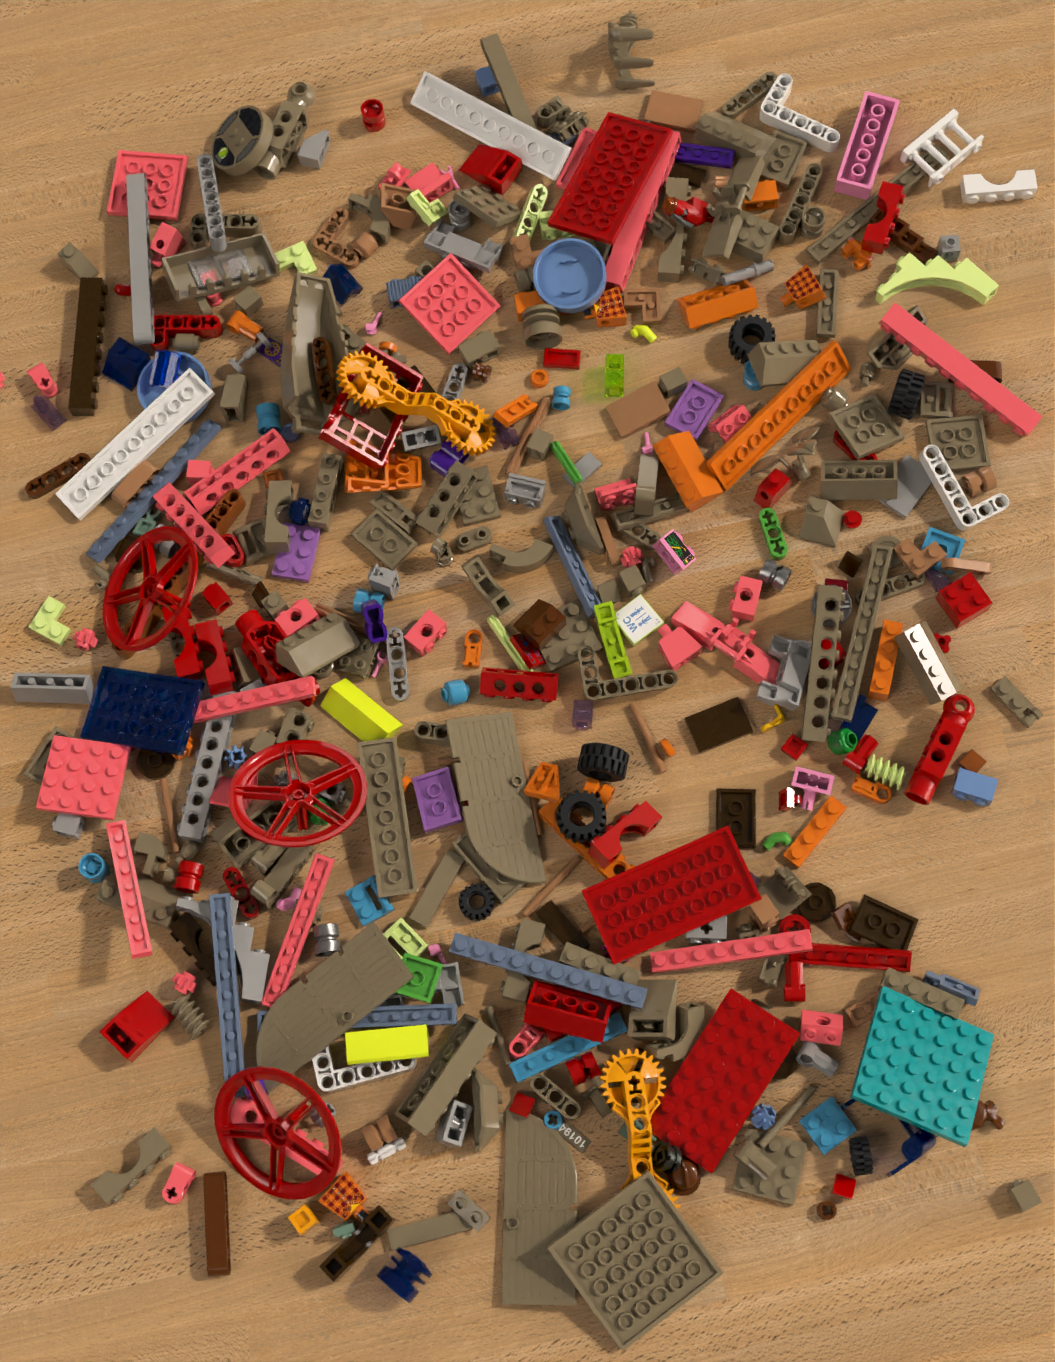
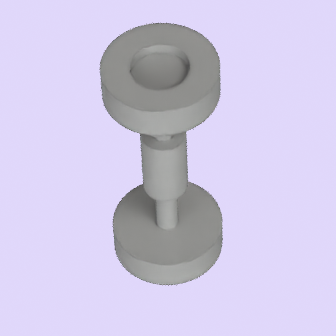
M261 332L256 334L261 341L254 347L251 346L238 362L232 357L228 360L239 374L244 371L240 364L246 358L249 359L257 352V348L263 343L268 349L272 346Z

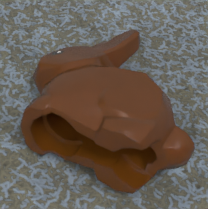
M978 1100L971 1131L979 1129L985 1121L991 1122L998 1130L1003 1129L1005 1122L997 1115V1108L993 1101L987 1100L983 1103L981 1100Z

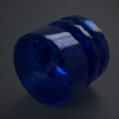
M398 1247L395 1251L402 1258L399 1260L393 1255L390 1257L396 1266L392 1268L385 1264L376 1276L411 1304L419 1293L413 1285L415 1281L425 1285L426 1282L420 1275L423 1273L430 1278L433 1274L429 1271L426 1264L411 1251Z

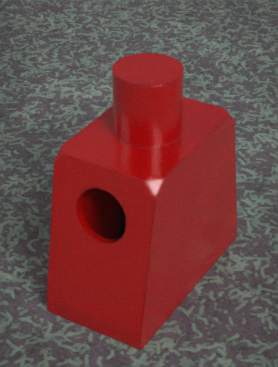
M775 468L759 485L754 502L763 509L772 508L790 489V478Z

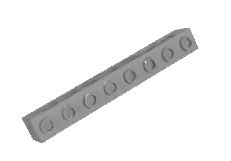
M230 691V692H226V693H221V694H217V695H212V696H210V699H211V698H215V697H220V696H224V695H229V694L237 693V692ZM237 714L205 721V730H202L200 735L201 746L196 751V766H193L191 770L192 782L186 790L187 802L182 806V821L177 826L178 836L182 840L205 844L214 804L209 803V799L222 775L225 763L223 758L227 755L225 750L229 747ZM215 726H221L220 731L213 732ZM211 744H217L214 750H208ZM212 762L210 768L204 769L205 763ZM208 780L205 787H199L201 781ZM199 798H202V804L199 806H195V801ZM193 817H198V822L191 825L190 820Z

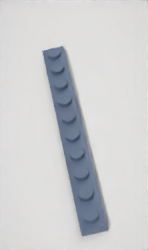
M209 419L201 424L200 428L188 439L183 447L176 452L173 458L165 464L163 469L153 477L152 481L86 552L89 558L99 564L106 558L117 543L124 538L156 502L152 496L170 482L172 484L188 467V460H194L222 429L219 424Z
M230 893L209 895L224 1082L237 1072L245 1069ZM244 1086L239 1089L235 1097L246 1096Z
M458 933L454 934L449 950L451 954L641 1010L648 991L643 987Z
M457 1004L378 1006L350 1029L406 1027L425 1024L427 1026L457 1025ZM258 1011V1032L268 1011Z

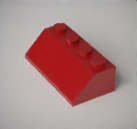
M535 980L527 1001L523 1023L603 1043L613 1001Z

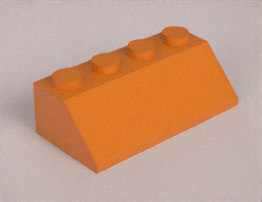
M747 280L733 283L726 287L722 284L676 299L684 322L690 329H698L704 324H714L719 322L720 319L734 318L737 316L736 314L750 313L755 308H759L755 287Z
M690 431L669 435L652 445L685 506L691 512L724 493L716 477L706 464L707 461Z

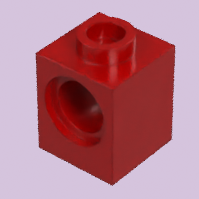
M217 582L205 587L201 593L218 616L233 605L230 597Z

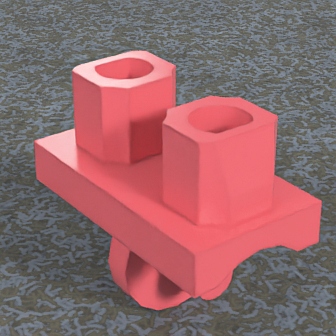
M395 162L392 168L387 170V175L381 183L401 187L411 171Z

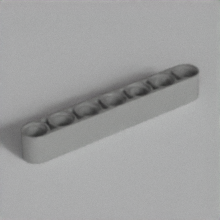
M201 154L197 157V166L210 245L213 251L221 252L227 248L213 158L209 154Z

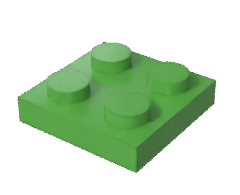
M404 952L402 960L414 978L395 993L431 1004L443 964Z

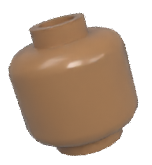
M360 232L352 241V250L361 259L369 258L378 248L377 237L372 232Z

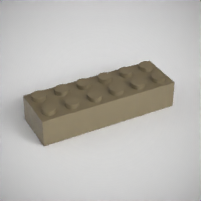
M464 1013L394 1115L425 1136L431 1133L436 1126V1121L447 1111V1105L458 1095L459 1088L463 1082L467 1081L471 1076L474 1066L482 1060L485 1050L494 1043L497 1032L480 1019Z

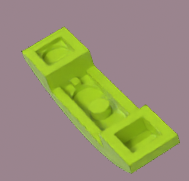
M612 601L594 605L599 632L613 679L632 675Z

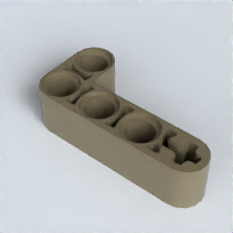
M205 213L195 214L191 219L190 240L194 250L209 246ZM222 214L226 237H249L263 232L257 215Z
M640 455L634 511L636 515L653 516L659 464L658 455Z
M311 845L288 848L265 880L260 879L255 883L250 892L253 898L268 909H271L311 858L316 847Z

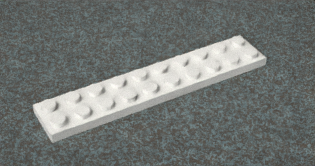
M424 71L410 102L415 107L491 147L513 153L522 159V164L555 181L572 149Z
M189 368L55 494L79 520H82L137 465L155 452L205 405L215 393Z

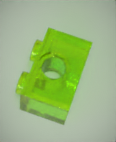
M606 354L605 397H624V354Z

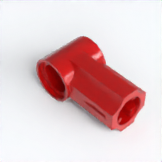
M865 734L858 742L855 750L848 753L842 764L858 775L879 743L872 736Z
M785 962L784 1002H805L806 991L805 984H803V962Z

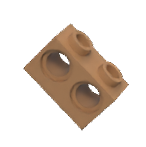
M765 893L761 896L762 900L749 905L746 911L759 931L763 929L768 931L773 928L780 914Z

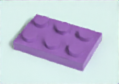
M692 379L664 425L678 433L690 431L697 442L723 401L724 395Z
M284 523V525L288 526L291 536L290 552L276 554L272 576L309 583L321 529Z
M449 766L412 778L426 833L463 822Z

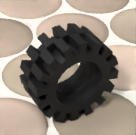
M472 883L470 884L471 886L464 887L465 890L460 892L458 899L459 907L466 918L468 917L469 920H484L494 910V897L492 891L487 886H482L481 883H477V885ZM480 895L483 897L484 905L480 909L470 907L469 900L472 896Z
M868 1137L849 1138L851 1162L855 1176L872 1174L873 1161Z

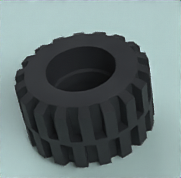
M749 314L747 318L745 316L740 317V321L737 319L734 325H732L728 347L736 361L740 359L742 364L749 361L747 355L756 346L744 342L742 338L745 336L754 335L761 340L760 343L775 342L774 327L772 328L770 321L766 322L767 319L765 317L761 319L759 318L760 315L752 317V314Z
M906 369L900 371L888 407L889 414L908 420L913 417L925 382V375Z
M586 743L581 747L577 770L587 777L600 781H622L626 776L629 754L613 745Z
M579 790L575 791V794L570 792L567 794L566 799L563 797L561 804L557 808V824L561 834L563 833L567 840L570 838L574 843L580 841V844H584V841L590 843L593 838L603 833L604 826H606V811L602 800L599 797L596 798L592 792L588 794L586 790H583V793H579ZM586 808L592 812L593 820L586 826H577L571 822L570 814L575 809Z

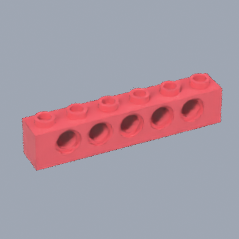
M273 428L183 493L192 507L202 516L216 506L228 490H239L291 451L283 437Z
M170 482L152 496L157 501L155 506L162 513L166 511L165 517L171 523L175 521L174 526L190 536L195 543L196 550L199 554L204 552L205 555L202 557L210 565L214 563L219 568L235 554L222 537Z
M246 1096L244 1099L237 1098L231 1108V1122L233 1124L265 1123L258 1109L254 1107V1101ZM250 1112H255V1121L249 1123L247 1115ZM296 1128L295 1134L328 1157V1151L323 1149L324 1144L315 1138L313 1141L305 1138L307 1133ZM245 1130L246 1132H261V1130ZM260 1139L261 1141L265 1142L270 1146V1143L266 1139ZM286 1147L285 1155L315 1174H320L322 1171L320 1168ZM341 1159V1161H340V1166H339L338 1171L340 1170L341 1166H342L343 1163H344V1161H343L342 1159Z

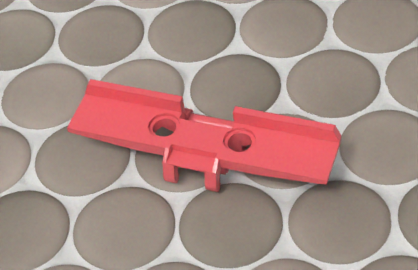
M687 601L671 617V624L674 627H682L708 650L712 651L716 647L734 659L733 662L735 664L733 667L756 683L760 684L764 680L775 684L780 663L751 643L757 633L756 631L751 629L747 636L736 628L740 621L734 617L731 624L726 626ZM750 652L753 657L749 658L745 653Z

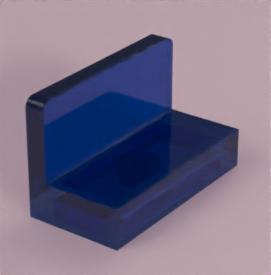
M331 264L323 275L324 278L330 279L335 299L341 305L345 304L350 295L360 294L363 290L362 286L343 264Z
M167 349L156 350L149 386H160L166 389L171 386L177 379L182 354Z
M859 694L852 722L843 721L839 730L848 728L857 736V742L861 740L878 711L865 702L867 697Z

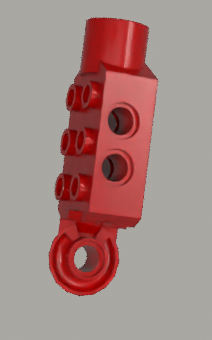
M257 610L247 611L236 620L235 626L244 638L241 648L267 686L301 678L277 663L276 643L288 637L278 622L264 621ZM315 681V689L317 696L320 694V688L318 683ZM316 696L299 701L306 707H310L315 702Z
M953 694L945 700L943 713L931 733V739H929L922 752L924 756L920 757L904 791V795L910 800L921 805L930 804L968 722L974 717L975 706L968 696ZM955 705L963 706L964 711L957 710Z

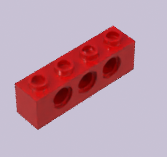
M483 667L481 670L479 694H484L485 697L493 698L496 695L503 696L505 699L520 697L525 701L541 699L542 702L550 703L557 699L559 673ZM501 680L505 683V686L500 688L496 686L495 682ZM521 682L524 688L517 689L514 683ZM541 684L543 686V690L537 691L534 689L533 685Z

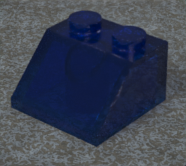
M119 337L108 351L102 373L128 390L133 391L137 386L142 370L151 361L148 353Z

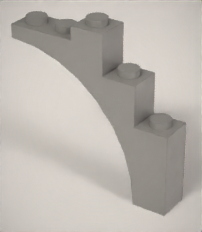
M182 896V899H177L175 910L192 914L212 926L210 900L198 902L193 901L194 898ZM230 896L235 957L241 981L240 1001L260 1005L270 954H266V951L261 949L250 951L254 927H250V924L244 922L235 924L239 901L234 900L235 898Z

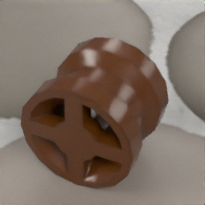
M476 362L472 371V379H480L483 383H487L491 375L492 366H483L482 363Z

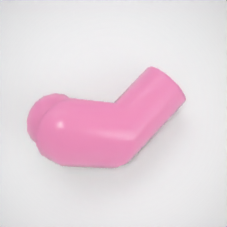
M293 887L290 897L279 899L276 902L277 909L281 911L293 909L302 889Z

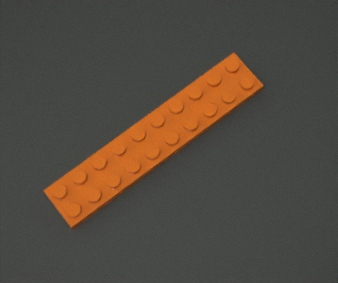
M831 341L706 462L722 490L727 491L821 400V395L826 388L835 386L852 370L837 341Z

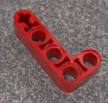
M155 315V342L151 343L154 352L162 354L168 350L169 338L176 337V334L199 335L200 338H218L223 334V327L216 315Z

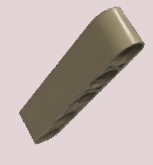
M812 163L806 168L783 218L778 239L782 244L787 245L794 241L800 228L802 214L810 206L820 184L822 167L817 163Z

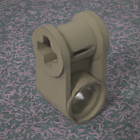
M555 96L538 108L537 124L541 128H549L552 123L563 119V115L570 112L571 109L569 106H565L560 96Z

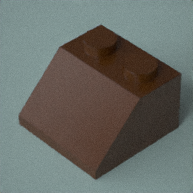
M538 599L513 624V627L541 651L564 628L566 616L552 604Z

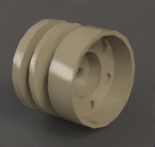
M539 304L528 307L521 313L525 346L533 350H545V348H553L561 343L562 334L561 326H559V310L549 304Z

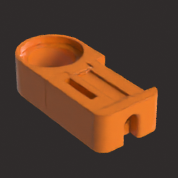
M477 629L469 630L465 636L464 647L466 649L464 662H462L465 668L478 669L480 667L483 637ZM476 634L480 639L477 643H471L469 637Z
M861 774L856 776L851 787L852 792L878 804H885L890 800L892 792L888 786L880 782L875 784L860 777ZM885 790L888 797L886 799L878 798L877 791Z

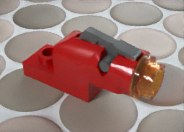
M695 196L687 201H682L675 197H667L662 205V209L668 216L680 222L688 229L691 227L697 228L705 222L712 223L715 218L706 210L708 203Z

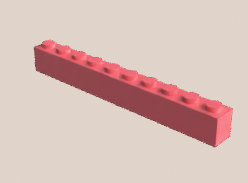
M672 131L673 134L615 243L611 247V254L607 256L605 262L607 273L605 290L619 287L620 293L623 294V289L627 285L648 231L646 221L651 223L653 212L656 210L667 182V177H669L674 164L675 156L680 148L679 145L682 143L680 132Z
M894 303L880 320V328L884 332L893 334L897 342L910 347V351L914 355H920L925 359L924 362L928 366L937 368L940 371L939 374L945 379L949 378L955 382L954 385L959 390L963 391L964 389L968 392V396L973 401H979L984 405L983 408L986 411L995 413L998 416V420L1005 425L1009 424L1013 427V431L1017 435L1027 436L1043 417L897 303Z

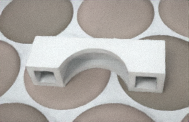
M1035 170L1016 171L1014 178L1002 185L986 181L981 174L963 175L960 183L962 202L975 204L985 201H1011L1013 199L1027 200L1034 198L1037 191Z

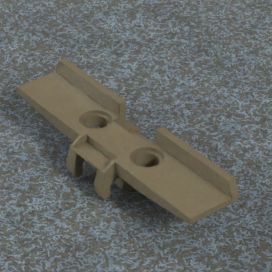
M761 156L739 158L728 184L722 187L721 192L718 188L714 187L712 194L718 201L715 208L710 203L706 207L707 212L715 218L709 231L702 254L703 257L722 256L725 259H729L743 223L739 216L742 211V203L744 198L747 201H751L764 167V161Z

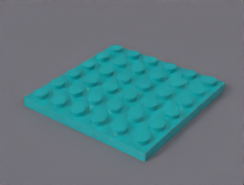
M882 986L879 990L850 1098L962 1147H966L972 1130L994 1034L960 1019L955 1020L908 996Z

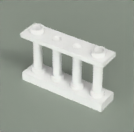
M955 109L907 146L901 154L900 160L904 164L910 160L915 161L930 176L927 185L929 188L934 184L938 185L947 173L973 152L977 153L982 147L984 136L981 134L974 140L957 124L956 120L959 113ZM952 129L968 146L961 150L944 134L945 131ZM935 139L940 140L956 156L948 161L931 145ZM922 150H927L943 166L935 171L919 156V153Z

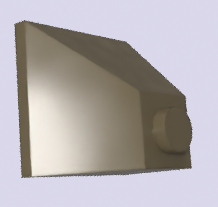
M810 496L799 538L836 547L844 512L828 500Z

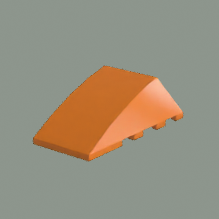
M352 439L350 440V444L356 446L359 449L362 448V445L358 444ZM367 448L365 449L364 452L368 453L374 458L377 457L376 453L370 451ZM391 451V453L388 452L387 458L389 459L385 467H380L375 472L372 468L346 454L344 491L346 493L388 492L421 488V457L397 451V453Z

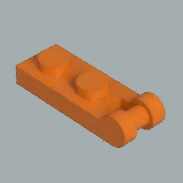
M524 394L495 411L493 417L507 428L530 413L534 414L539 405L536 402L530 401V397Z

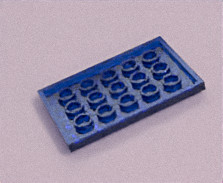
M102 666L80 738L183 756L205 683L200 680Z

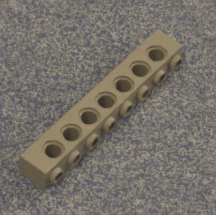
M818 585L801 740L826 743V739H828L831 732V727L827 726L828 719H832L833 708H830V700H834L835 696L832 681H836L837 669H834L835 661L838 662L839 650H836V644L841 640V631L838 630V626L843 621V611H840L841 603H845L846 592H842L843 587ZM827 601L835 603L834 611L826 610L825 603ZM825 620L832 621L833 628L831 631L823 628ZM823 639L831 642L829 650L821 648V641ZM822 658L827 659L829 662V666L825 670L821 669L818 665L819 660ZM819 678H824L827 681L824 689H820L816 685ZM817 697H822L825 701L822 708H817L814 705ZM816 716L821 717L823 721L822 725L818 728L812 724V720Z

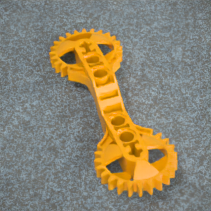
M354 351L353 354L348 353L338 364V370L336 371L338 377L336 380L341 381L338 386L344 387L342 393L349 394L347 399L354 398V404L359 401L360 407L366 404L367 408L371 406L374 409L386 407L398 415H422L438 425L441 435L448 437L446 442H452L451 448L456 446L457 452L463 450V455L469 452L470 457L474 454L476 456H479L481 453L484 454L495 442L493 438L496 434L493 431L496 427L491 426L494 421L488 420L490 414L485 415V409L480 410L479 404L473 406L472 401L467 404L465 399L462 402L459 399L448 401L437 393L410 392L397 384L392 372L386 371L388 366H382L383 360L378 362L377 356L375 355L372 358L370 352L367 355L363 351L359 354L357 351ZM348 374H356L353 383L348 381ZM480 425L484 426L485 432L477 433Z
M626 1049L625 1055L622 1051H619L618 1058L612 1055V1062H605L608 1069L602 1068L601 1072L605 1076L599 1077V1080L604 1081V1084L600 1085L599 1088L605 1089L601 1097H608L605 1104L613 1103L611 1111L618 1114L624 1120L627 1127V1162L629 1173L625 1183L618 1191L641 1175L637 1172L636 1165L642 1163L645 1166V1171H650L676 1209L680 1208V1205L674 1204L678 1196H671L674 1189L666 1190L668 1182L655 1173L651 1158L652 1129L650 1120L654 1110L661 1103L657 1097L664 1096L660 1090L666 1088L665 1085L661 1084V1081L665 1080L666 1077L659 1075L664 1070L656 1068L659 1061L651 1062L653 1055L646 1058V1051H643L641 1055H639L638 1049H635L633 1054H631L630 1049ZM641 1059L643 1063L640 1072L634 1071L638 1060ZM632 1078V1081H636V1085L633 1086L628 1081ZM656 1078L657 1082L645 1084L644 1079ZM621 1081V1087H608V1083ZM632 1091H634V1092L638 1091V1093H635V1094H632V1095L629 1094V1093H631ZM632 1098L638 1099L640 1103L638 1109L632 1107ZM635 1119L642 1121L643 1128L641 1130L635 1128Z

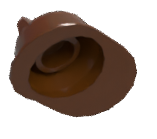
M683 1154L678 1170L671 1174L666 1173L670 1188L674 1189V1192L681 1196L693 1194L700 1185L698 1164Z

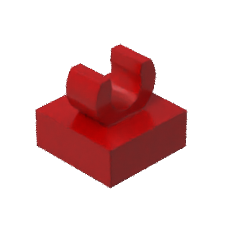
M785 788L779 792V811L786 812L797 806V804H802V796L794 795V788Z

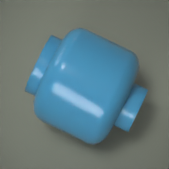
M461 679L445 682L443 688H441L442 700L450 706L465 703L468 695H470L469 685L465 684Z

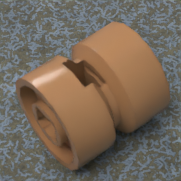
M988 465L977 469L976 473L971 471L962 475V484L969 497L982 494V490L987 492L997 487L994 472Z
M387 1115L377 1119L376 1125L371 1123L361 1128L372 1152L380 1149L383 1146V1142L389 1144L399 1139Z

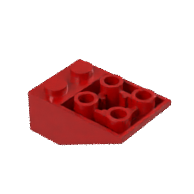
M478 144L459 171L481 184L491 187V190L503 196L522 172V159L507 150Z
M146 991L113 1017L100 1033L128 1061L133 1063L175 1017Z

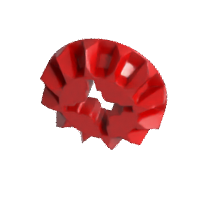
M797 914L786 916L779 925V933L791 932L786 929H792L795 923H797V930L809 929L811 935L809 922L803 916Z

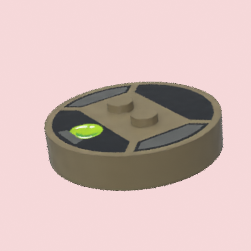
M251 105L243 106L233 111L222 122L214 136L211 146L213 163L231 176L242 175L254 168L263 158L271 143L273 135L271 119L260 109Z

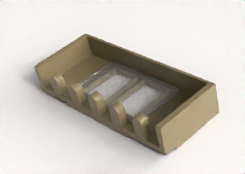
M265 233L227 242V248L221 252H215L209 246L162 258L163 273L176 302L199 296L204 297L280 276L279 262Z

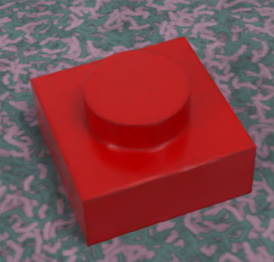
M792 733L782 746L781 751L797 761L808 747V744Z

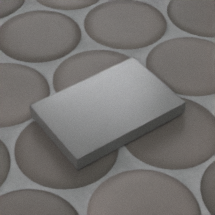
M906 455L897 466V499H876L904 519H906L932 484L922 464L909 455Z

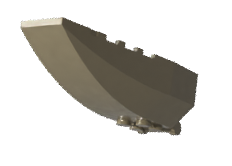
M301 272L295 274L289 302L282 348L280 381L283 408L292 419V433L299 434L302 432L319 435L334 404L326 405L319 399L311 344L317 337H323L330 344L337 397L342 387L338 386L341 381L336 380L338 377L336 373L338 370L337 366L344 356L348 355L347 347L349 344L344 338L343 324H340L338 317L339 309L335 302L336 299L330 279ZM326 358L320 361V367L326 365ZM329 375L323 377V384L328 382ZM352 397L344 412L354 416L362 407H360L359 401L354 404V398ZM342 416L340 422L348 421L349 419ZM301 422L320 425V428L301 425Z

